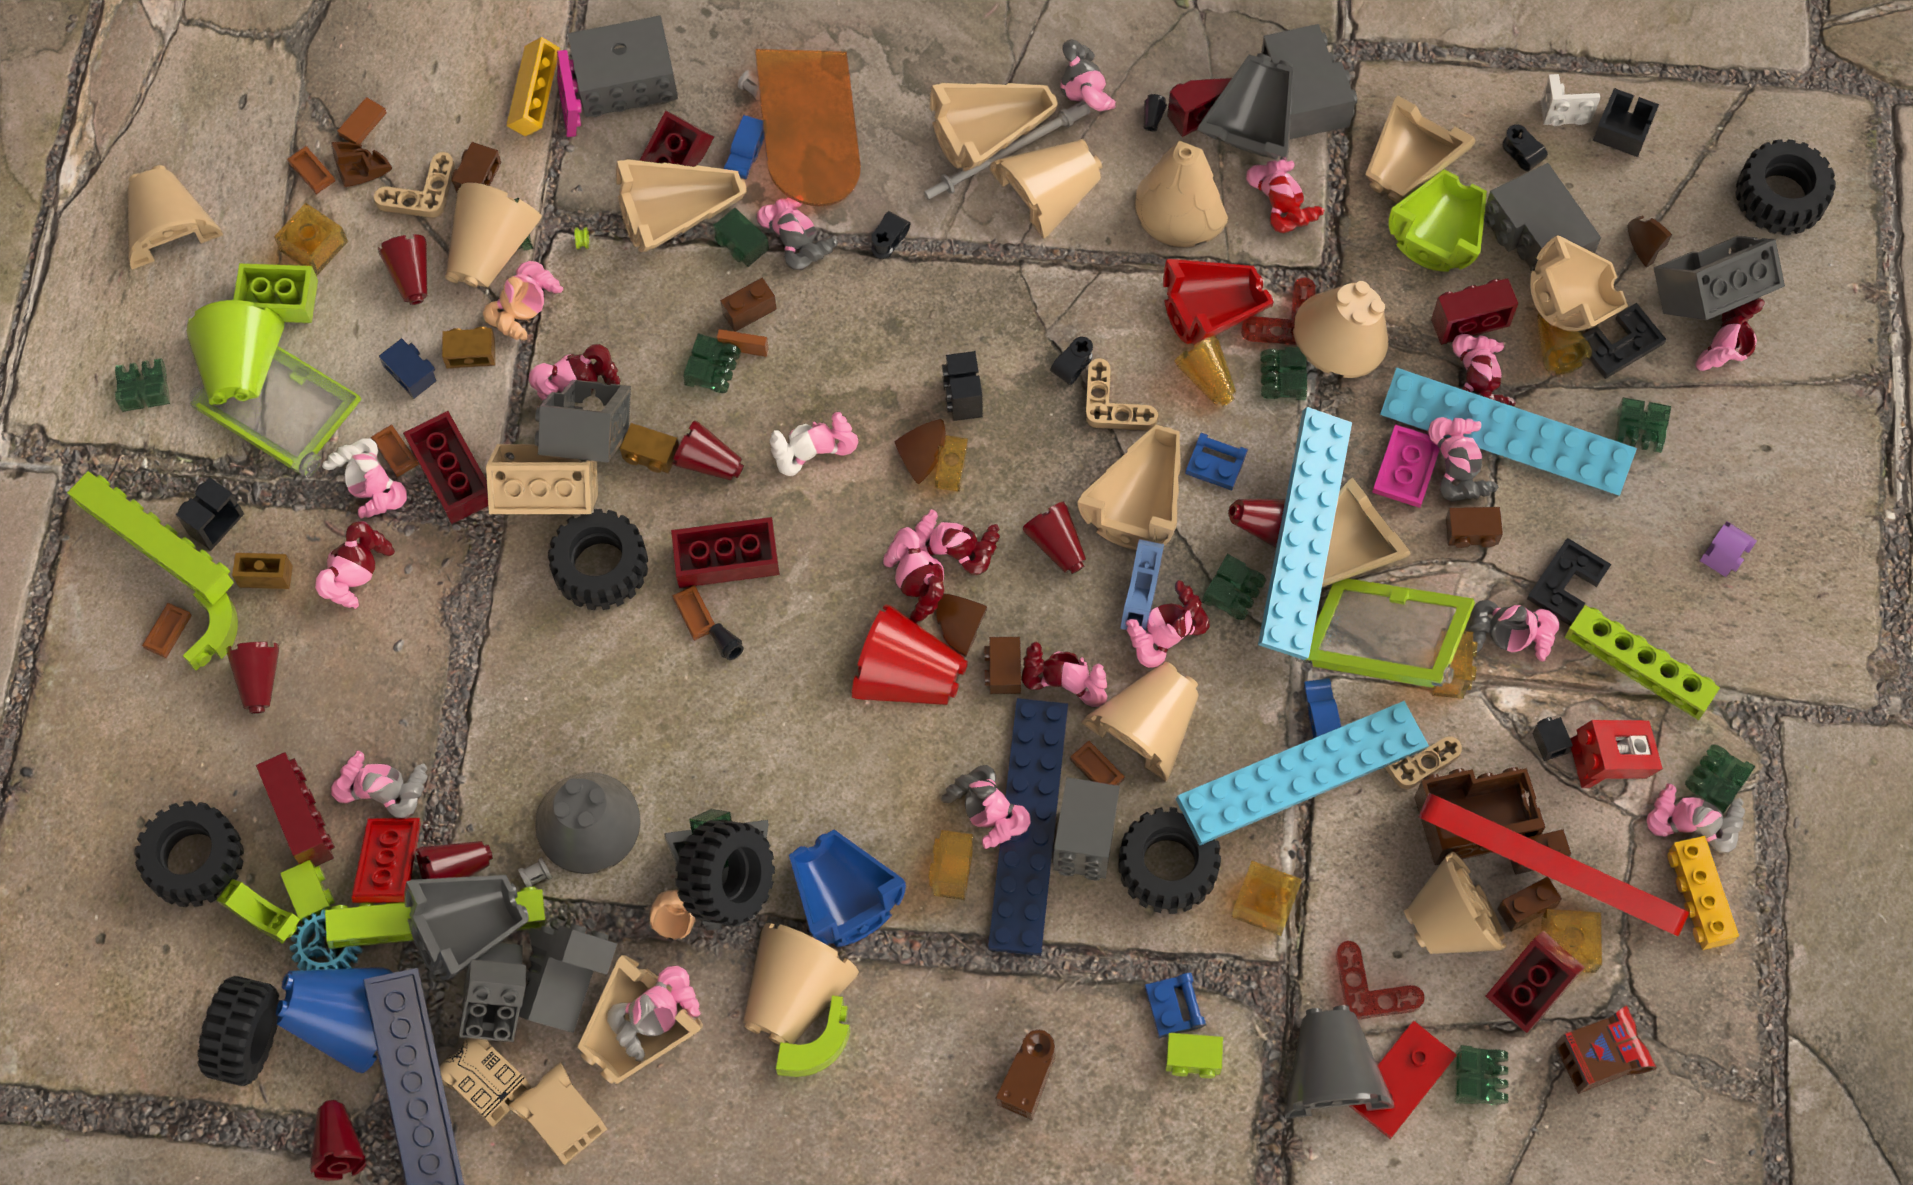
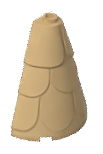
M941 83L933 85L930 94V110H935L936 121L932 123L937 140L951 164L957 169L963 168V171L980 166L1001 149L1008 147L1021 135L1028 134L1052 115L1058 106L1056 96L1051 93L1046 85Z
M1178 141L1162 156L1160 162L1139 183L1135 201L1136 214L1144 230L1164 244L1175 247H1194L1197 243L1209 242L1221 233L1228 222V216L1213 180L1214 175L1202 149Z
M628 159L617 161L616 184H621L620 195H618L621 214L634 247L640 246L638 248L639 252L654 249L676 235L688 231L703 220L711 219L743 199L746 193L745 181L740 179L738 171L699 165L690 167Z
M1155 425L1130 446L1125 455L1110 466L1106 473L1081 494L1077 502L1080 514L1087 524L1092 523L1098 528L1096 533L1112 543L1137 550L1139 539L1164 544V546L1171 540L1177 527L1180 431Z

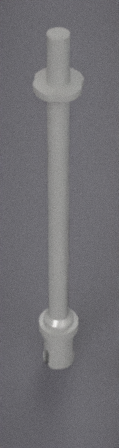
M1082 100L1067 110L1064 108L1059 111L1057 118L1019 138L1005 149H1001L980 166H976L968 171L962 170L951 177H948L946 174L941 175L942 182L924 191L926 198L929 200L945 190L949 194L954 193V185L989 167L995 160L1007 157L1061 126L1069 128L1073 125L1074 121L1090 114L1089 106Z

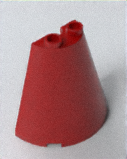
M1168 259L1166 261L1163 287H1167L1168 299L1164 300L1165 307L1175 333L1186 344H1201L1273 306V297L1267 289L1262 290L1263 279L1254 266Z
M885 604L883 609L886 611H879L864 643L858 661L859 676L855 675L853 680L852 698L948 705L950 697L955 698L959 683H956L958 675L965 674L968 661L893 606Z

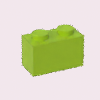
M308 860L280 873L301 922L303 918H307L308 921L312 919V913L320 916L322 909L331 910V905L335 903L330 889H324L322 881L326 879L320 866L315 867L311 860Z
M1179 1033L1168 1034L1166 1071H1171L1174 1076H1188V1073H1197L1201 1078H1215V1075L1221 1074L1223 1037Z

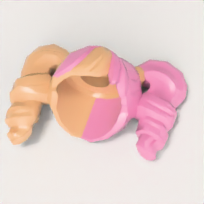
M535 261L522 263L517 268L516 275L506 280L500 299L485 306L483 311L485 322L492 327L498 328L503 335L510 336L515 340L525 341L527 340L526 330L521 327L520 323L514 320H529L542 311L544 304L543 288L548 292L557 294L563 291V287L560 286L559 281L553 278V275L548 270H544L540 263Z

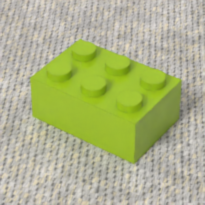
M239 263L233 300L253 302V307L260 309L267 307L277 313L284 322L312 323L318 279L312 266Z

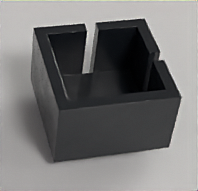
M1614 88L1593 141L1638 157L1659 104L1639 97L1633 113H1630L1628 111L1634 95Z
M976 351L946 355V364L942 365V381L944 391H946L947 413L952 412L953 421L983 417V395L980 376H976V373H979Z
M209 477L205 483H201L197 487L195 497L185 501L175 515L188 535L212 551L240 520L244 512L240 505L237 504L238 502L234 495Z

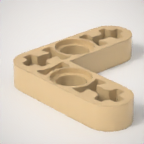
M440 152L433 156L423 192L393 187L379 188L374 194L377 207L386 212L429 218L440 216L445 208L452 174L455 170L452 156L446 152ZM443 161H446L447 164H444L443 169H442V171H443V174H442L439 165H442V164H443ZM435 181L444 182L443 187L440 189H433L431 186ZM386 196L390 197V199H386V202H382V199H385ZM432 196H434V197H435L436 205H433L432 209H429L428 206H431V205H432V203H433V197H432ZM407 198L415 199V203L410 207L403 205L404 200Z
M1101 358L1090 362L1087 381L1086 421L1091 427L1150 430L1157 425L1158 412L1152 406L1109 403L1110 364ZM1097 367L1102 368L1101 381H1096ZM1095 388H1100L1104 390L1105 395L1101 398H1096L1091 392ZM1096 411L1100 412L1099 419L1094 417ZM1108 411L1111 412V420H1107ZM1118 412H1125L1129 418L1121 422L1115 418V415ZM1133 413H1136V422L1133 421ZM1144 414H1149V422L1144 421Z
M1445 737L1411 759L1407 757L1384 768L1400 788L1411 789L1420 784L1424 777L1436 774L1455 762L1461 754L1462 745L1457 738ZM1445 745L1455 748L1453 755L1451 752H1447L1440 759L1439 754L1444 751ZM1424 757L1432 758L1435 761V767L1432 769L1424 768L1421 764V759ZM1402 762H1404L1402 766L1403 771L1406 774L1412 773L1411 781L1407 778L1404 780L1401 778L1403 771L1398 766Z

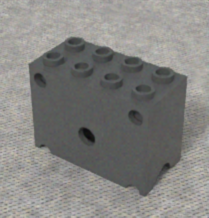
M661 15L568 33L585 117H598L606 113L623 112L626 109L643 108L651 104L668 103L678 99ZM619 45L624 46V47H622V48L614 49L616 46H619Z

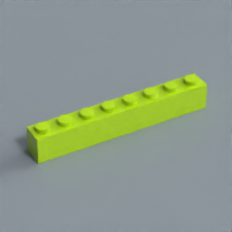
M87 471L67 492L76 505L212 605L234 584L228 575L230 570L221 562L217 564L212 562L213 558L203 549L198 552L194 549L196 546L185 536L182 539L179 538L177 531L170 525H161V520L152 512L146 514L143 511L144 508L136 500L128 501L126 499L127 495L118 487L114 489L109 487L110 483L103 476L98 475L96 477Z
M535 887L522 888L521 891L517 892L515 901L518 905L525 906L529 920L517 930L536 929L545 926L542 889L537 890ZM391 902L383 905L361 903L358 905L359 907L348 908L346 905H336L331 907V910H325L326 935L329 949L414 941L408 919L411 918V907H405V902Z

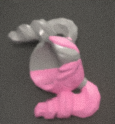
M356 751L355 755L350 757L347 764L340 770L341 776L332 784L331 795L339 803L347 804L361 798H372L384 804L389 813L394 817L408 818L414 814L418 798L422 796V792L425 790L423 784L428 777L425 773L427 767L425 764L418 765L414 768V772L409 775L407 783L404 784L402 774L397 769L388 765L367 764L362 768L364 754L361 751ZM400 796L401 801L399 804H396L395 799Z
M1666 784V788L1661 790L1659 797L1654 803L1655 809L1648 814L1646 819L1648 829L1655 836L1666 837L1678 832H1694L1699 836H1705L1712 849L1718 853H1729L1736 848L1738 833L1742 830L1744 824L1742 818L1744 817L1745 809L1742 808L1744 803L1741 798L1732 801L1726 817L1723 818L1721 811L1716 806L1699 798H1682L1675 806V793L1677 790L1674 785ZM1672 816V823L1668 824V818ZM1718 830L1721 833V838L1719 839L1716 837Z
M679 966L665 968L659 973L654 987L644 992L632 1003H619L613 1005L608 1011L607 1022L616 1033V1039L620 1046L626 1048V1053L629 1057H635V1060L639 1062L643 1061L645 1053L636 1034L659 1036L669 1031L676 1021L678 1003H680L682 1009L688 1012L690 1017H698L701 1014L698 1010L699 1003L695 998L694 989L689 986V975L686 970ZM668 985L672 987L671 992L666 988ZM626 1013L629 1014L630 1021L625 1019Z

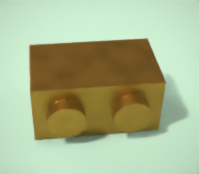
M476 327L475 329L468 330L454 328L450 331H442V358L446 368L495 366V337L492 328Z
M631 423L621 444L620 451L622 458L631 465L636 466L640 464L653 472L661 473L662 471L669 474L679 443L677 437Z
M235 552L232 577L239 588L290 589L293 565L286 554Z

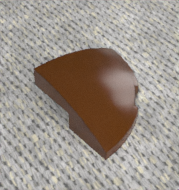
M331 142L336 166L344 187L372 181L392 170L390 162L376 150H373L371 154L367 149H363L361 144Z
M1638 216L1628 223V234L1637 256L1647 268L1655 262L1659 251L1667 247L1672 234L1653 218L1644 222L1640 221L1644 216Z
M942 419L918 426L894 441L906 468L917 484L925 480L939 461L936 458L939 453V446L944 447L946 437L945 424Z
M945 593L938 602L936 609L937 624L941 625L944 632V640L959 654L967 657L977 636V630L986 614L987 606Z

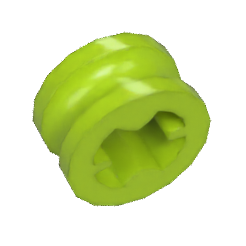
M584 227L583 230L575 228L577 250L581 247L589 249L588 227Z

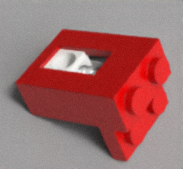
M1591 720L1576 729L1577 735L1570 738L1573 744L1571 752L1581 788H1591L1604 779H1647L1663 769L1649 720Z

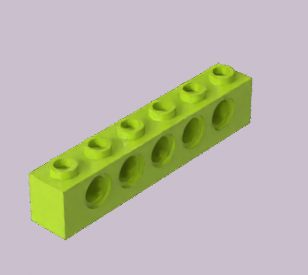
M1585 605L1565 636L1569 641L1697 720H1700L1720 689L1709 677H1702L1697 674L1688 664L1679 663L1671 658L1665 650L1657 649L1648 644L1645 638L1627 631L1621 623L1604 617L1602 612L1596 608H1590ZM1593 630H1600L1604 636H1597ZM1615 644H1623L1626 650L1618 649ZM1638 657L1645 658L1649 664L1641 663ZM1660 671L1668 672L1671 678L1664 677ZM1683 685L1691 686L1694 692L1685 690Z

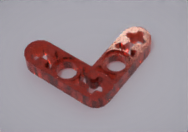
M1306 277L1297 279L1292 292L1291 319L1252 316L1242 323L1241 335L1243 338L1252 342L1297 345L1293 333L1296 309L1308 298L1315 295V283ZM1302 286H1305L1307 290L1305 299H1301ZM1250 325L1255 326V332H1250ZM1263 326H1267L1265 334H1262ZM1274 326H1279L1283 329L1284 333L1276 336L1271 333L1270 329ZM1288 328H1291L1290 336H1287Z
M1345 941L1339 945L1336 951V961L1345 1006H1349L1350 1012L1355 1013L1357 1019L1410 1013L1421 1008L1425 1000L1424 993L1415 985L1369 991L1360 947L1353 941ZM1345 948H1349V951L1352 953L1355 952L1351 959L1352 967L1347 969L1343 968L1348 967L1349 964L1347 956H1342ZM1351 973L1357 974L1361 979V984L1356 987L1350 986L1346 981V976ZM1363 991L1358 996L1360 1004H1365L1362 1012H1358L1357 1008H1352L1356 998L1355 994L1349 995V993ZM1409 993H1412L1413 997H1418L1415 1005H1411V1002L1406 1000L1401 1001V1007H1397L1398 998L1396 994H1399V999L1407 998ZM1380 996L1390 997L1393 1002L1392 1007L1389 1009L1381 1008L1378 1004V998Z

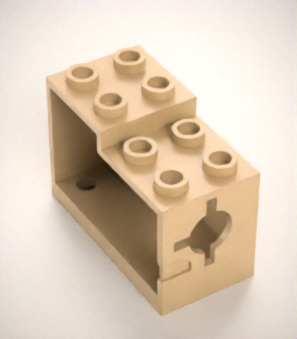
M497 444L486 465L489 514H591L598 497L597 461L587 460L582 462L580 459L538 455V446H535V444ZM506 453H512L515 458L508 459Z

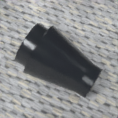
M1149 94L1147 99L1144 100L1143 128L1145 130L1157 131L1161 118L1167 108L1165 97L1158 94Z
M717 623L710 628L709 634L712 636L721 657L727 660H734L741 655L744 650L742 640L724 628L721 623Z

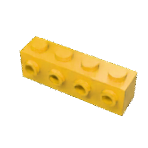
M543 37L534 40L524 47L506 124L507 127L523 136H528L542 129L557 64V51H560L558 46Z
M1705 836L1675 842L1669 849L1668 861L1670 866L1675 868L1677 874L1676 885L1679 892H1683L1686 901L1684 908L1690 912L1688 917L1692 919L1694 924L1693 935L1695 941L1700 943L1702 950L1734 943L1739 934Z

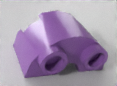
M1726 521L1700 561L1727 577L1731 570L1735 572L1744 561L1740 556L1744 551L1749 553L1757 540Z

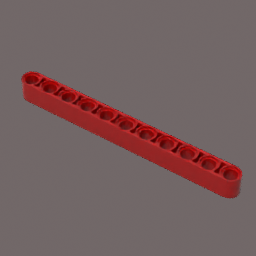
M1431 793L1428 794L1418 817L1678 937L1690 913Z

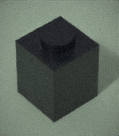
M1548 717L1537 722L1532 734L1543 760L1547 761L1568 754L1573 744L1562 718L1552 719V717Z

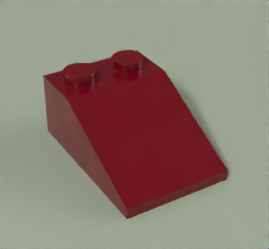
M1232 78L1190 80L1184 84H1177L1170 90L1167 117L1181 137L1198 130L1200 123Z
M665 110L639 161L695 167L704 158L714 136Z

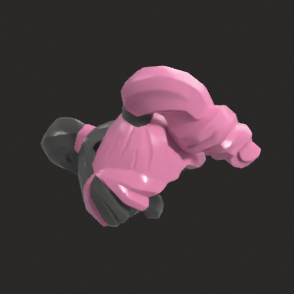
M1070 39L1065 41L1062 45V51L1065 58L1069 61V65L1064 72V76L1061 78L1060 88L1063 94L1071 101L1080 102L1085 100L1086 104L1097 111L1114 109L1115 100L1102 92L1106 84L1105 78L1099 67L1092 62L1095 58L1093 51L1076 40Z
M801 196L778 199L774 205H765L757 212V222L760 226L773 230L780 235L785 245L784 257L786 264L793 270H803L812 262L823 259L825 255L832 253L833 248L838 245V241L833 238L820 240L813 244L816 237V229L813 222L797 210L803 203ZM801 249L800 253L794 254L796 250Z
M1440 417L1430 423L1428 429L1430 440L1441 449L1445 458L1446 473L1440 484V492L1443 498L1450 502L1461 501L1466 498L1470 500L1478 499L1480 496H1490L1491 492H1496L1499 488L1492 481L1481 480L1473 482V478L1481 471L1482 454L1473 438L1464 437L1463 435L1479 431L1482 426L1480 421L1475 422L1468 418L1465 420L1454 418L1452 421L1445 417ZM1446 435L1451 436V437L1448 438V439H1445V438H1444V436H1446ZM1453 480L1460 481L1458 485L1454 486L1452 484Z
M1482 600L1476 603L1472 609V621L1468 629L1470 634L1468 643L1471 646V651L1478 653L1483 648L1486 633H1490L1491 638L1498 647L1512 653L1523 650L1534 641L1536 643L1535 655L1539 661L1543 662L1551 652V647L1555 641L1554 635L1559 630L1560 623L1557 616L1549 610L1539 609L1532 613L1521 605L1499 608L1490 600ZM1489 614L1493 615L1492 620L1488 617Z
M988 765L978 766L968 775L962 774L960 777L955 778V784L949 785L946 788V794L942 795L941 798L943 803L949 804L966 795L965 809L971 823L983 828L995 826L989 832V835L982 838V845L985 849L996 847L999 843L1010 840L1011 836L1021 835L1027 831L1031 824L1030 813L1023 806L1011 804L1002 792L998 790L995 785V771ZM1008 815H1012L1011 818L1005 819Z

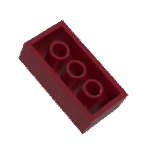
M449 411L403 432L413 455L451 524L489 506L487 480Z
M772 517L671 530L675 571L679 588L780 575Z
M286 752L257 764L256 767L290 850L297 862L301 864L311 860L316 867L334 859L331 851L335 848L334 843L324 828L326 826L324 819L315 806L316 800L312 791L308 789L305 783L307 781L306 776L296 759H290Z

